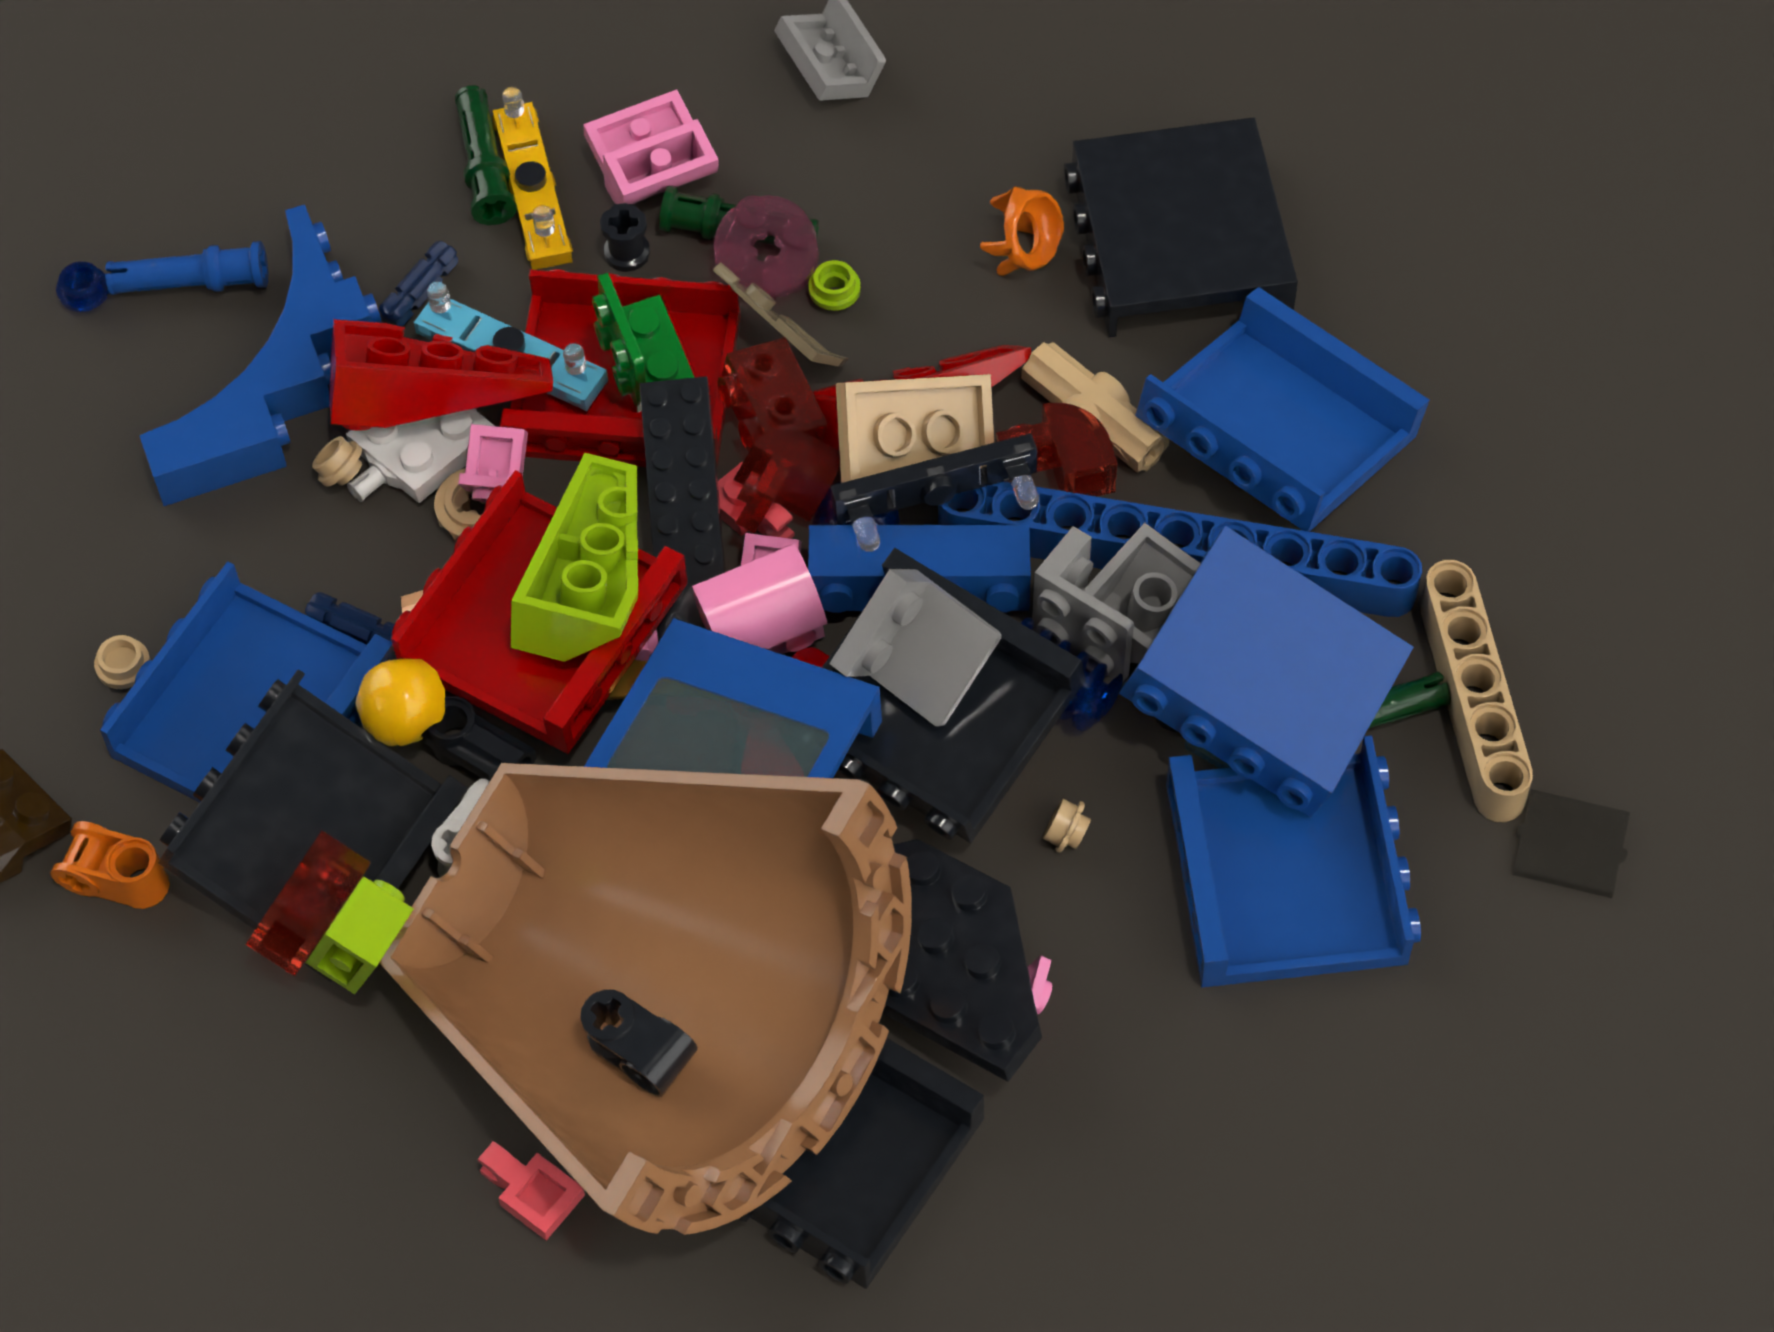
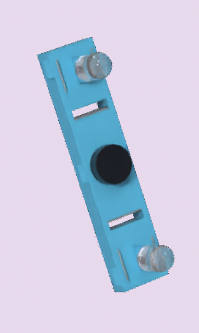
M433 282L428 286L427 296L429 302L413 322L417 334L432 340L435 334L453 337L452 343L460 346L463 350L475 352L481 346L490 345L550 358L553 390L552 392H547V394L585 411L588 410L608 381L607 370L587 361L584 350L580 345L572 343L562 350L452 300L449 297L446 285L442 282Z

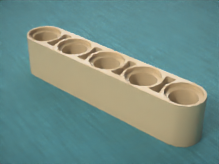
M1443 560L1435 563L1429 569L1426 576L1420 603L1421 616L1437 672L1444 676V680L1440 683L1447 682L1450 690L1451 701L1447 708L1474 803L1479 813L1486 819L1494 822H1508L1516 819L1524 809L1533 779L1532 767L1476 577L1472 569L1465 563L1457 560ZM1440 593H1450L1455 595L1456 597H1445ZM1462 639L1469 642L1470 644L1461 645L1459 643L1454 642L1453 640ZM1475 686L1481 688L1484 692L1475 693L1466 687ZM1489 734L1495 736L1499 741H1488L1479 735ZM1504 783L1511 786L1514 790L1503 791L1493 784Z

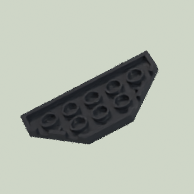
M919 839L893 844L895 852L907 858L911 886L912 923L909 954L901 994L889 989L883 1014L1009 1082L1042 1038L1011 887Z

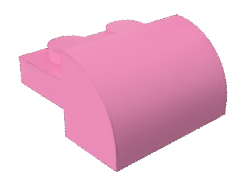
M677 89L583 124L584 136L604 174L605 188L615 204H635L665 192L667 186L679 187L718 171L719 159L699 120L692 119Z
M795 543L692 586L700 618L705 628L710 631L779 654L799 651L810 646L815 640L825 637L823 626L828 624L825 612L809 570Z

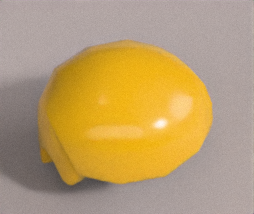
M394 659L382 662L367 672L361 681L355 704L363 728L378 742L387 746H405L422 740V733L443 719L445 713V689L437 671L424 660Z

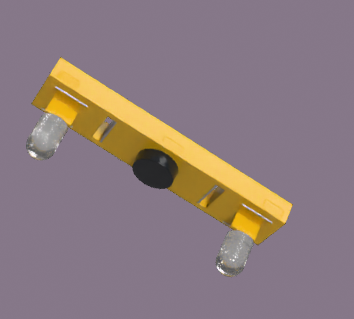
M508 87L502 94L504 108L493 110L492 122L494 130H497L504 161H506L510 170L508 185L510 193L516 199L517 212L526 244L527 260L530 261L532 270L573 262L571 254L573 248L566 234L554 188L556 183L553 173L549 169L538 126L539 118L532 102H523L522 93L518 88Z

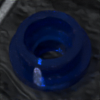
M80 261L66 266L61 271L56 285V293L61 304L67 309L77 312L97 308L106 300L109 294L105 273L89 262Z

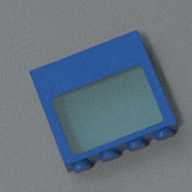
M673 618L584 767L834 778L857 734L860 733L873 738L882 722L880 688Z

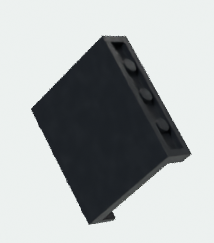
M1255 117L1073 141L1072 162L1064 163L1065 185L1068 194L1076 193L1078 203L1073 204L1075 230L1077 235H1086L1087 245L1082 246L1084 270L1086 276L1095 275L1097 286L1092 287L1093 310L1096 318L1104 317L1108 337H1116L1118 317L1242 301L1257 287L1294 310L1298 280Z
M894 547L882 564L885 575L889 569H917L1001 633V639L944 726L933 725L871 676L851 677L880 688L882 722L873 738L860 733L857 734L838 771L850 779H860L861 776H864L879 786L877 789L878 794L891 805L901 810H905L910 805L926 815L924 818L926 825L942 837L952 840L956 834L971 844L1086 681L1082 660ZM856 621L853 623V625L845 634V636L840 641L838 646L835 648L830 657L824 663L822 668L842 674L829 663L835 656L836 652L842 645L843 641L849 634L850 630L852 629ZM782 719L787 728L784 733L792 742L808 752H812L815 747L823 750L829 739L827 734Z
M298 669L287 685L277 679L258 705L266 714L255 729L245 722L225 750L234 756L225 770L221 773L212 767L193 793V796L201 802L191 816L188 818L179 812L159 839L160 842L168 847L158 863L331 982L330 978L305 962L363 876L372 882L375 880L385 881L398 889L431 842L436 829L444 823L468 787L450 775L440 784L385 744L378 742L372 735L300 686L299 683L305 673Z
M886 1038L876 1064L859 1097L824 1148L817 1155L805 1150L783 1173L791 1182L761 1206L738 1218V1220L747 1222L749 1218H752L768 1228L769 1236L786 1250L797 1253L799 1249H802L818 1259L820 1268L833 1279L844 1284H848L852 1280L867 1289L984 1120V1095Z

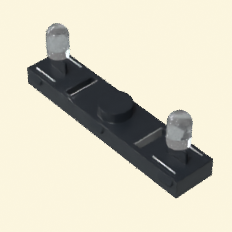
M1029 433L832 485L830 487L835 519L838 525L854 522L853 529L860 548L866 552H873L880 546V536L872 518L875 515L924 502L932 506L941 505L950 501L955 494L1007 480H1013L1011 485L1020 507L1025 510L1034 509L1039 503V495L1030 475L1037 473V447L1032 434Z

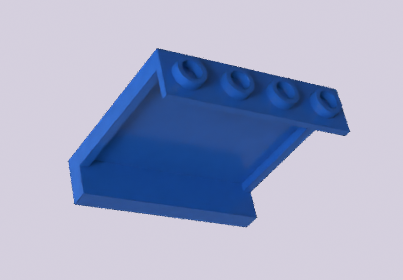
M1257 287L1246 296L1239 321L1168 379L1162 382L1151 374L1146 377L1135 416L1277 512L1281 517L1287 519L1301 530L1310 532L1416 438L1430 400L1269 293Z
M1224 526L1204 554L1193 577L1119 694L1133 702L1134 706L1142 713L1156 717L1181 733L1183 738L1190 744L1204 748L1229 764L1231 769L1238 775L1252 779L1277 795L1286 806L1300 810L1309 817H1312L1334 791L1414 647L1232 529Z
M227 561L216 577H211L204 583L200 590L198 601L186 617L178 619L173 624L168 633L166 643L155 658L148 660L141 666L133 687L121 703H115L108 710L100 732L111 758L200 803L201 801L195 798L193 793L212 767L221 773L225 770L234 757L225 751L245 722L254 729L266 714L258 705L277 679L287 685L299 669L305 673L299 683L300 686L361 727L362 722L355 704L361 681L367 672L376 665L388 660L397 659L392 642L377 634H374L366 645L240 583L235 565Z
M1372 735L1363 737L1360 754L1353 755L1334 791L1312 817H1309L1300 810L1286 806L1277 795L1252 779L1238 775L1231 767L1195 771L1192 755L1169 757L1166 786L1201 988L1408 965L1413 943L1421 941V925L1417 909L1408 908L1404 891L1410 890L1409 866L1405 856L1397 857L1394 840H1398L1400 835L1398 813L1395 806L1386 805L1384 790L1389 788L1388 765L1385 756H1376Z

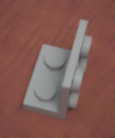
M1073 526L1034 573L1032 630L1081 659L1084 666L1093 674L1099 677L1108 676L1122 684L1129 676L1134 623L1128 617L1084 591L1093 569V562L1090 561L1092 537Z
M889 569L829 664L846 677L871 676L933 725L944 726L999 643L1001 633L917 569Z

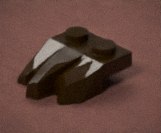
M0 749V883L22 872L25 856L70 834L72 818L3 749Z

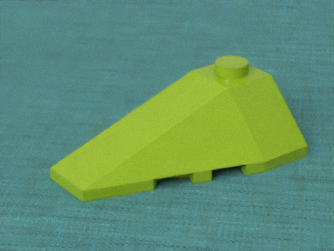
M584 453L511 600V648L565 662L621 636L638 599L636 465Z

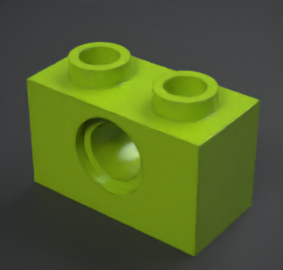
M363 876L305 963L348 991L356 994L377 967L414 908L404 903V895L391 884L382 880L372 882Z

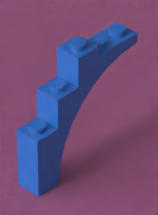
M305 204L285 210L293 242L292 278L284 309L266 344L248 367L214 398L173 422L139 435L163 506L287 467L281 446L289 444L291 441L284 421L330 407L328 385H330L331 377L330 361L333 319L382 323L372 293L362 295L355 276L343 279L337 260L327 263L324 253L331 251L326 231L321 221L312 224Z

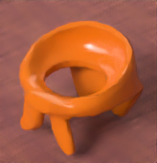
M1014 186L1006 193L992 197L990 204L1001 210L1005 216L1004 232L1006 240L981 242L980 249L994 256L1009 257V259L1004 260L998 265L997 274L1004 276L1019 268L1027 271L1043 268L1054 257L1064 232L1063 215L1058 202L1048 192L1025 190ZM1017 231L1034 234L1033 248L1029 254L1022 250Z

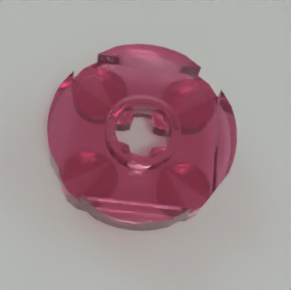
M752 195L740 200L737 206L730 209L721 220L714 239L716 265L722 262L740 278V284L748 288L753 282L766 291L774 300H777L776 298L785 297L791 292L794 294L802 289L815 272L819 260V246L813 224L799 206L778 196L766 195L758 197ZM767 235L774 236V244L780 249L778 256L768 255L764 262L757 260L758 251L753 247L754 243L758 239L764 240Z

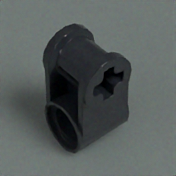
M603 989L593 993L585 1000L581 1008L580 1020L587 1033L591 1049L595 1054L624 1072L642 1089L657 1097L664 1095L698 1050V1046L692 1038L678 1026L665 1018L654 1015L624 993L614 989ZM619 1020H620V1021H621V1025H619V1026L616 1028L614 1025H616V1024L619 1022ZM607 1023L608 1025L601 1030V1026Z

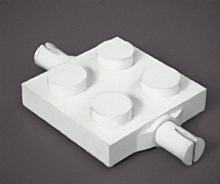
M477 408L387 428L371 427L364 431L351 430L346 434L348 442L355 441L362 447L361 456L367 460L370 467L352 482H349L347 488L354 498H357L359 502H363L367 496L382 484H388L389 486L402 489L420 503L438 489L447 477L466 466L471 424L495 425L476 411Z

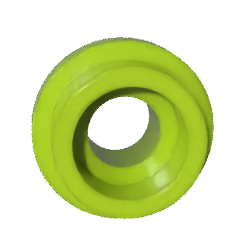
M830 260L820 264L809 279L810 298L817 306L832 311L846 309L853 305L860 296L861 284L859 276L850 265L843 261ZM832 287H838V288H841V289L831 290L830 288H832Z

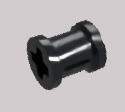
M627 203L616 204L605 211L600 219L601 233L607 238L604 245L605 260L615 270L623 272L635 271L643 267L650 256L649 242L644 236L647 229L646 216L635 205Z

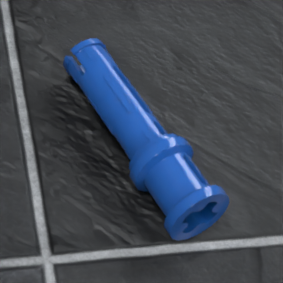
M253 241L250 247L221 250L218 245H210L203 250L202 254L119 262L108 261L105 265V270L107 272L111 271V274H105L107 289L111 295L206 285L208 290H213L214 292H222L225 286L252 283L257 288H266L269 278L267 255L262 241Z

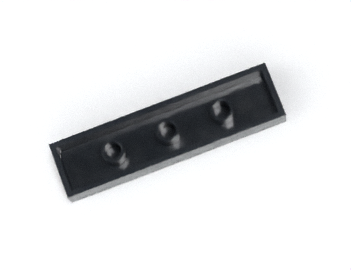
M707 376L640 383L653 556L657 557L664 546L683 554L688 584L659 624L660 639L673 618L705 628L699 615L692 586L726 572L711 394Z

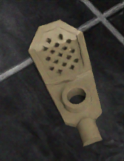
M722 262L713 269L744 301L810 361L840 367L849 359L829 352L791 318L784 315L779 316L774 312L772 308L776 301L755 283L752 282L746 288L739 283L740 278Z

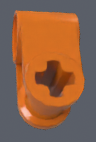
M78 821L73 825L71 836L74 839L63 861L56 863L50 872L52 879L57 884L73 893L88 897L96 896L137 909L153 907L161 902L167 895L170 886L169 876L165 868L158 863L160 858L149 841L140 837L111 831L86 821ZM146 869L139 876L130 877L137 870Z

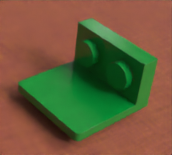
M607 272L597 276L599 295L592 297L594 311L598 321L594 322V328L603 352L612 351L616 363L615 366H612V372L621 396L630 394L637 412L642 411L640 383L695 377L661 295L622 307Z

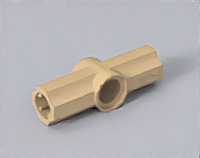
M1043 342L1031 353L1027 363L1022 367L1021 379L1059 409L1063 422L1075 436L1087 442L1097 439L1137 473L1141 470L1147 472L1159 461L1164 450L1169 446V439L1135 416L1137 409L1131 405L1127 391L1115 377L1102 371L1094 375L1054 342L1050 344Z

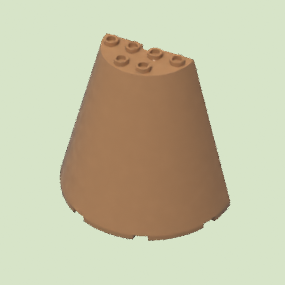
M501 763L449 846L453 859L449 871L440 878L432 876L429 878L412 905L414 910L379 963L603 1211L632 1227L650 1233L658 1234L660 1230L674 1229L684 1235L694 1234L717 1228L744 1216L786 1187L791 1180L783 1175V1173L805 1150L817 1155L842 1124L859 1097L876 1064L889 1032L884 1025L879 1024L889 989L901 994L904 982L912 923L909 867L906 856L898 854L894 850L892 836L897 826L885 802L871 784L859 779ZM603 989H614L624 993L654 1015L665 1018L678 1026L698 1046L696 1053L662 1097H657L642 1089L624 1072L603 1058L598 1057L591 1049L580 1017L581 1008L585 1000L593 993ZM619 1020V1022H618L616 1025H614L616 1028H617L619 1025H621V1021H620V1020ZM604 1023V1024L601 1026V1030H603V1028H604L605 1026H607L608 1024H607V1023Z

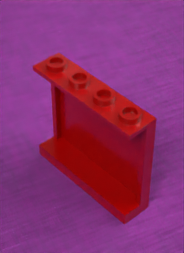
M530 269L529 280L532 298L525 333L606 369L608 381L587 411L547 393L512 400L510 409L503 408L500 427L525 429L528 432L525 457L580 462L584 453H589L639 467H646L642 411L637 412L630 394L621 396L612 372V366L616 365L612 351L603 352L594 328V322L598 321L594 311L592 297L599 295L598 275L570 273L561 269L549 271ZM608 273L622 307L661 295L694 377L707 376L711 394L716 464L718 467L741 319L739 295L730 285L716 281L699 283L673 281L664 277L653 279L622 277L617 274Z
M514 470L503 486L498 485L490 493L484 512L475 525L465 528L459 535L454 547V553L442 569H435L428 577L423 589V595L413 609L403 612L397 619L392 630L391 641L397 659L424 660L437 671L446 691L466 699L469 703L569 754L688 584L685 558L683 554L667 546H664L657 557L638 548V599L619 638L565 662L511 648V600L557 509L556 506L526 492L522 473Z

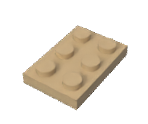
M991 374L836 383L841 483L994 443Z

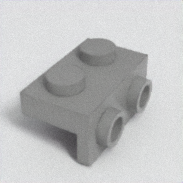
M829 0L822 14L781 16L774 30L819 101L869 97L886 63L885 56L848 0Z

